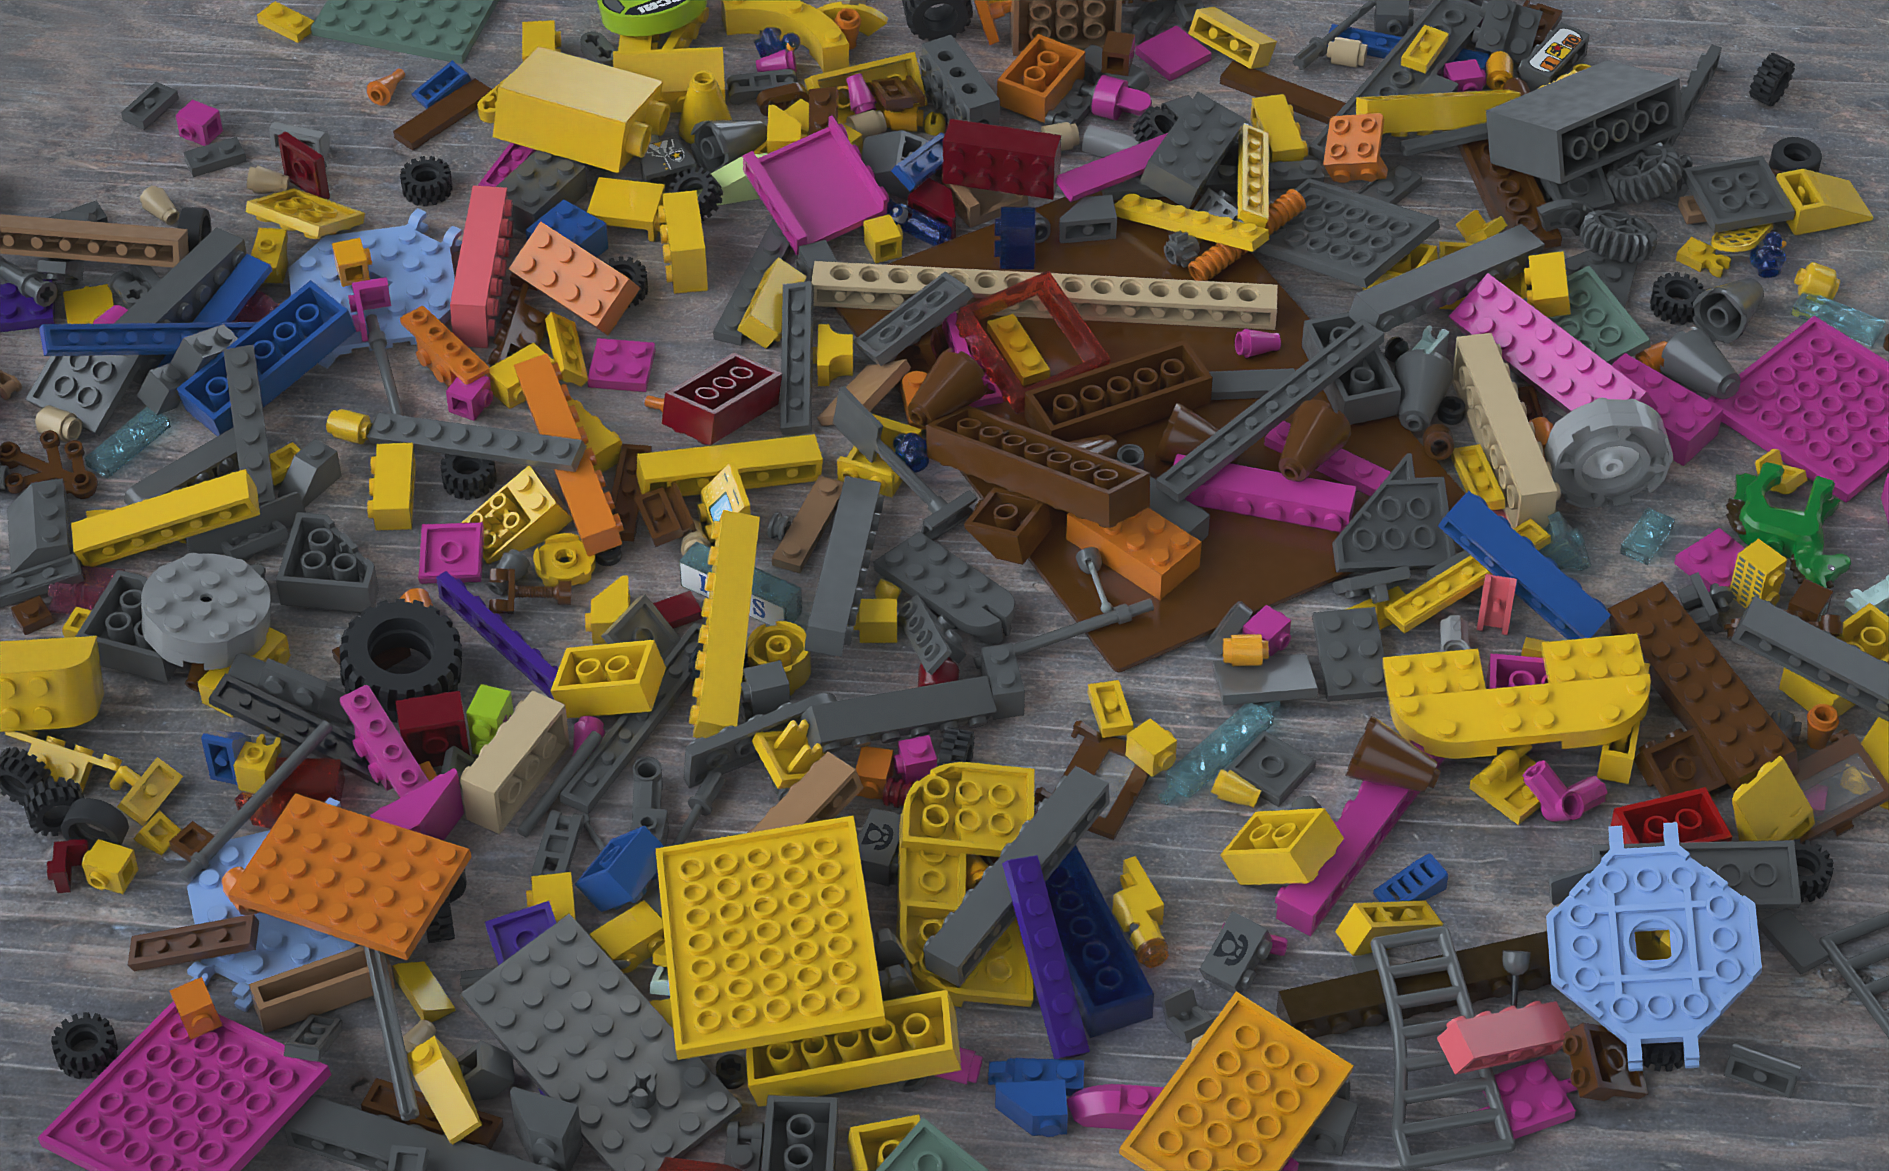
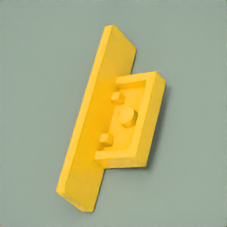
M33 730L5 732L6 736L31 744L28 755L34 754L37 756L36 760L38 762L43 761L46 764L44 769H50V776H53L54 782H58L59 777H65L66 782L69 778L73 779L75 783H79L82 792L93 765L117 772L118 768L121 767V759L104 754L102 759L93 757V750L79 745H75L74 750L64 747L66 741L47 736L46 741L36 738L38 732Z

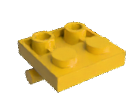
M1531 744L1515 745L1505 749L1492 760L1490 765L1472 778L1469 789L1517 825L1521 824L1541 807V802L1523 781L1524 777L1522 776L1529 767L1536 764L1535 761L1525 755L1532 749Z

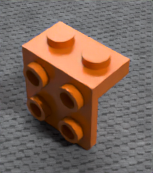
M1382 114L1333 116L1330 119L1323 166L1333 182L1347 183L1354 180L1371 182L1376 179H1387L1388 168L1380 156L1385 121Z

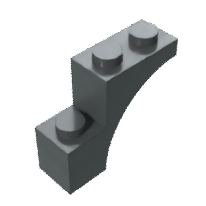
M61 211L60 219L97 222V216L91 213ZM46 257L44 260H38L37 272L46 275L47 280L55 281L57 284L73 285V280L83 281L85 260Z
M224 324L183 338L171 363L150 370L137 396L155 415L177 408L181 399L176 389L238 338Z

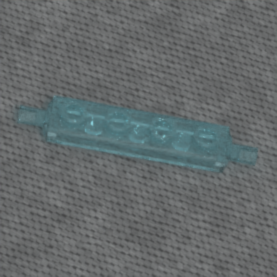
M1280 701L1264 702L1261 706L1254 703L1243 705L1166 773L1168 787L1158 794L1160 802L1168 805L1178 795L1191 798L1215 777L1221 769H1224L1240 755L1263 730L1267 731L1273 725L1274 716L1271 713L1280 707Z

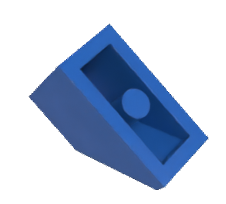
M224 730L203 733L201 740L210 779L238 785L233 765L245 741L252 742L251 736L240 732Z
M1065 1080L995 1083V1108L1030 1135L1054 1137L1067 1134L1068 1110Z

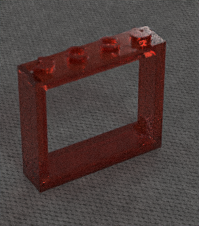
M1049 270L964 306L958 312L955 325L960 331L959 336L967 341L973 357L977 361L980 360L986 369L989 380L997 385L1004 402L1008 401L1016 415L1025 411V392L1109 365L1111 360ZM1037 295L1083 363L1027 388H1023L978 321Z

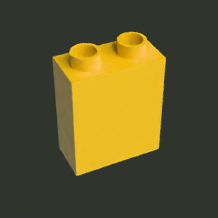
M539 46L498 87L493 138L619 173L633 156L640 158L645 156L652 135L661 137L664 134L670 117V105L660 102L663 84L661 80Z

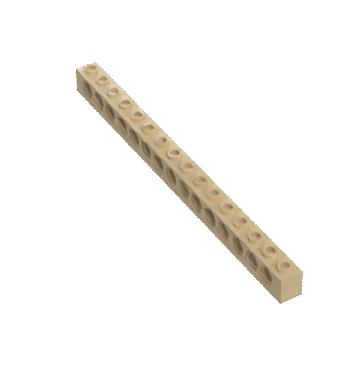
M814 261L812 275L814 306L895 310L942 273L947 272L968 286L974 295L973 298L967 301L965 307L956 311L958 314L996 316L1014 314L1016 317L1275 330L1278 285L823 261Z

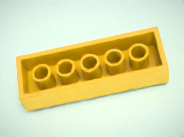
M948 990L883 1001L886 1025L746 1048L748 1088L757 1106H767L768 1095L817 1097L962 1070L956 1010Z

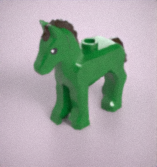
M1766 462L1763 464L1758 476L1748 473L1736 474L1734 499H1728L1726 508L1729 513L1726 516L1732 529L1737 532L1740 539L1748 546L1757 539H1760L1783 557L1789 558L1793 579L1797 580L1798 584H1801L1806 579L1827 589L1833 588L1835 580L1841 574L1847 572L1851 565V559L1845 554L1823 555V523L1827 517L1832 516L1838 509L1841 501L1836 498L1828 500L1832 497L1835 486L1834 481L1817 476L1813 482L1805 511L1771 507L1765 498L1766 493L1772 487L1781 483L1784 474L1782 465Z

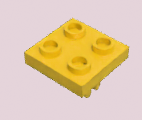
M806 719L802 720L799 725H797L795 720H792L784 731L757 732L751 741L778 789L791 788L795 783H798L812 765L825 755L820 743H816L812 749L809 746L806 736L809 724Z

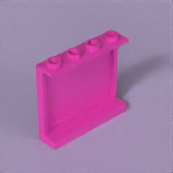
M833 115L829 116L827 128L760 158H757L753 151L743 155V172L796 255H799V246L822 240L828 242L863 226V221L887 215V202H889L887 191L883 186H878L872 168L869 165L865 166L861 160L862 157L858 147L850 143L845 127L841 123L838 124Z

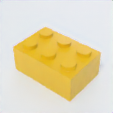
M697 190L662 194L663 205L658 206L659 222L665 223V225L660 227L664 263H670V265L665 266L667 283L672 282L674 294L707 291L706 250Z
M655 640L570 647L565 650L551 688V693L554 700L565 704L567 719L580 718L582 716L652 711L666 666Z
M1325 808L1258 811L1251 816L1220 856L1240 885L1306 884L1318 876V871L1328 859L1334 856L1337 847L1344 840V837Z

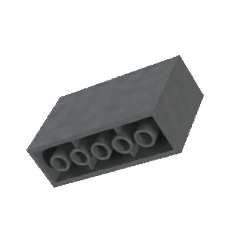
M1606 60L1486 110L1490 163L1562 184L1683 131L1680 79Z

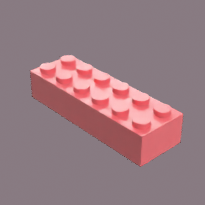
M474 185L472 187L450 302L452 333L467 347L488 348L490 337H495L496 319H493V317L499 316L500 301L497 299V296L502 297L503 279L500 278L506 276L507 261L504 257H509L510 240L507 239L513 237L514 222L509 220V217L512 216L513 202L507 198V188Z

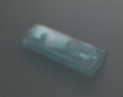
M1803 292L1798 298L1791 314L1805 321L1816 316L1846 336L1872 347L1884 330L1886 323L1885 320L1826 297Z
M145 407L84 457L86 466L108 479L170 428L169 418L163 414L156 415L155 412Z

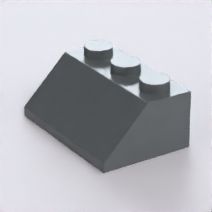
M63 478L31 483L7 508L11 574L73 554L70 508Z

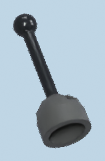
M1505 950L1503 951V966L1512 975L1510 1006H1516L1517 1008L1519 975L1529 968L1530 952Z

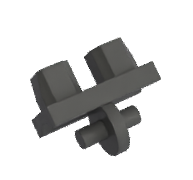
M1699 572L1690 575L1692 584L1677 591L1684 609L1686 610L1701 604L1702 607L1688 612L1699 628L1703 630L1712 627L1715 634L1724 631L1718 618L1717 609H1720L1722 612L1730 609L1729 604L1734 598L1730 587L1719 586L1718 583H1714L1710 586L1711 591L1708 593Z

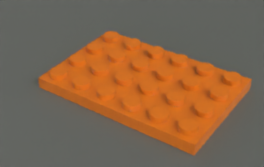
M295 793L228 893V896L232 903L408 960L472 856L468 848Z

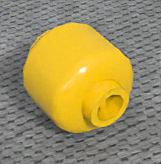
M1811 262L1805 269L1800 268L1798 270L1794 284L1798 285L1799 296L1818 304H1823L1827 300H1833L1838 291L1840 279L1837 278V273L1834 269Z

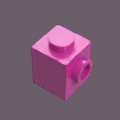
M1476 59L1444 64L1443 77L1459 83L1458 92L1482 91L1483 86L1486 85V73L1483 69H1480Z
M193 99L176 114L179 135L186 140L206 146L223 132L219 110Z
M483 376L468 385L464 384L457 377L446 390L449 412L475 421L484 408L489 407L492 402L493 392L491 391L490 377Z
M1265 605L1243 625L1242 635L1261 634L1262 640H1268L1269 656H1273L1276 652L1282 651L1288 646L1291 640V620L1283 613Z
M929 735L898 741V754L893 755L896 773L901 774L906 784L910 781L914 783L917 780L920 781L930 774L931 769L937 767V757Z

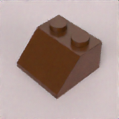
M994 487L964 523V526L996 559L1023 565L1052 529V522L1048 504L1031 500L1028 496Z

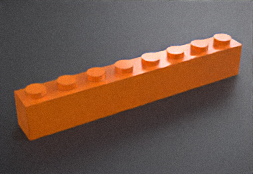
M546 353L515 364L514 368L539 434L579 439L584 444L589 443L583 426L578 428L576 426L580 419L575 405L568 406L567 402L572 399L566 383L562 385L559 383L563 377L558 363L552 364ZM592 448L585 449L576 472L553 469L588 557L622 545L619 532L624 531L619 514L612 515L611 510L615 509V505L610 492L603 493L602 488L606 487L602 472L600 469L595 471L593 466L597 465V461Z

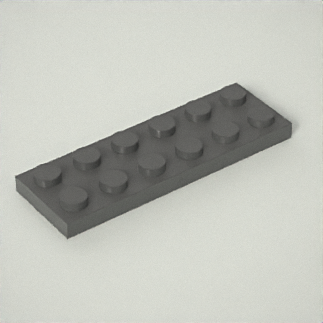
M1794 840L1679 843L1682 848L1690 853L1691 858L1703 867L1707 866L1727 881L1728 886L1742 897L1745 895L1753 901L1756 909L1800 907L1801 896ZM1656 843L1624 844V849L1643 848ZM1609 844L1592 845V864L1601 861L1603 856L1610 850Z

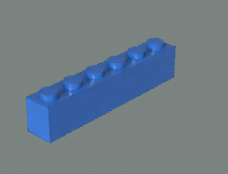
M1469 490L1439 523L1438 527L1493 575L1517 579L1515 594L1567 640L1591 638L1611 616L1601 601L1590 597L1582 590V586L1577 580L1566 576L1554 560L1543 556L1535 549L1530 539L1519 535L1511 528V524L1507 519L1496 515L1488 508L1483 498L1472 494Z

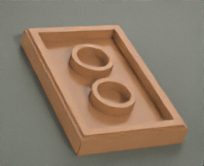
M906 359L892 361L883 366L879 364L867 365L846 388L871 412L907 374L911 367ZM837 397L817 417L822 426L834 425L833 419Z

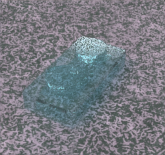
M1647 507L1622 543L1620 554L1648 565L1673 529L1675 519Z

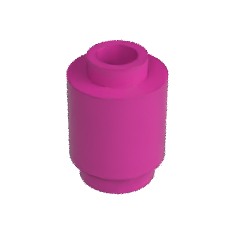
M959 1047L962 1070L935 1075V1077L965 1085L968 1082L976 1084L983 1057L975 1055L976 1051Z

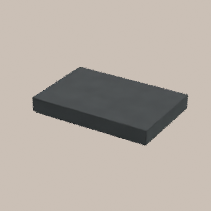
M1307 654L1269 656L1268 659H1263L1262 666H1232L1231 663H1224L1223 660L1213 661V672L1223 705L1318 697V687Z

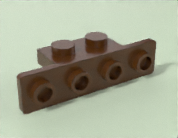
M525 281L518 290L513 288L507 298L506 303L510 306L505 310L500 320L503 328L499 329L493 341L497 346L492 350L487 360V364L490 367L504 360L507 357L508 351L516 353L532 343L540 347L546 328L545 318L548 315L524 303L529 283Z

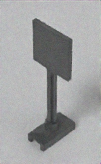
M845 386L839 388L833 424L871 463L876 461L878 453L888 466L928 505V510L932 514L924 519L921 533L934 541L972 515L974 511L969 506L977 501V497L970 490L950 503H947L941 496H937L890 447L881 441L883 425Z

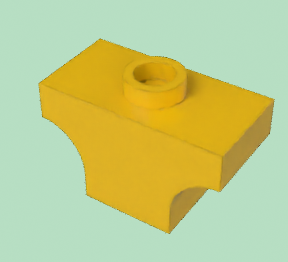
M275 228L258 229L251 256L270 264L272 272L263 283L283 284L289 265L287 257V230Z
M818 324V344L813 346V364H817L818 386H830L831 381L839 376H853V334H838L830 328V324Z

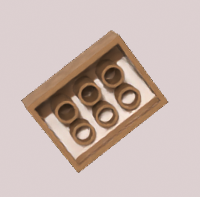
M1012 0L1010 39L1013 56H1019L1037 34L1083 51L1090 45H1097L1103 48L1108 31L1121 32L1122 0Z

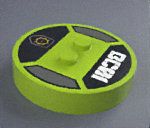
M597 0L603 25L611 32L625 36H651L673 31L695 20L707 5V0Z

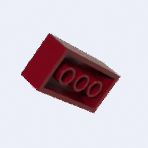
M950 119L943 139V183L1050 200L1054 199L1058 186L1055 180L1057 175L1060 174L1061 135Z
M734 352L665 392L662 424L672 428L677 433L685 434L698 440L701 444L711 446L778 405L782 373Z

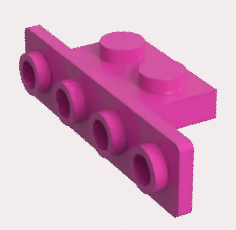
M364 685L340 697V704L355 726V739L352 740L353 746L357 754L361 758L365 756L370 763L368 769L376 783L381 781L386 791L394 788L399 798H401L409 791L416 790L429 782L368 685Z

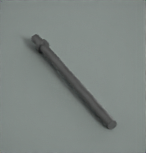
M324 720L199 853L195 852L190 857L191 862L179 873L183 880L189 883L201 870L205 871L210 866L209 861L333 730L330 723Z

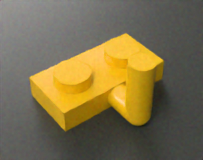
M157 757L142 776L138 775L128 766L119 767L109 785L115 791L120 790L125 782L132 786L117 808L144 827L183 776Z

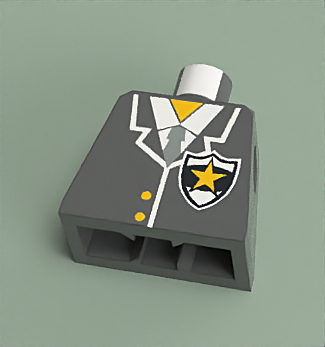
M652 135L645 156L643 158L639 157L643 182L665 184V192L673 190L670 185L672 182H678L675 179L678 175L682 178L684 176L683 171L688 170L691 173V168L696 167L695 160L676 138L661 141L658 136Z

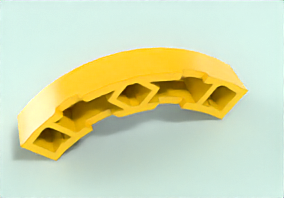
M721 0V17L727 35L760 34V30L776 33L777 38L791 43L793 41L795 45H804L809 49V54L817 61L823 73L849 67V43L844 33L831 18L813 6L800 0Z

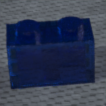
M1001 207V219H995V236H1000V240H995L994 257H1000V269H1034L1035 207Z

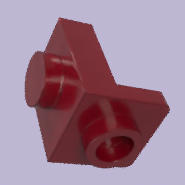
M71 839L54 842L53 858L51 861H47V876L49 881L54 880L57 893L71 892L72 867L82 866L83 857L90 850L87 840Z

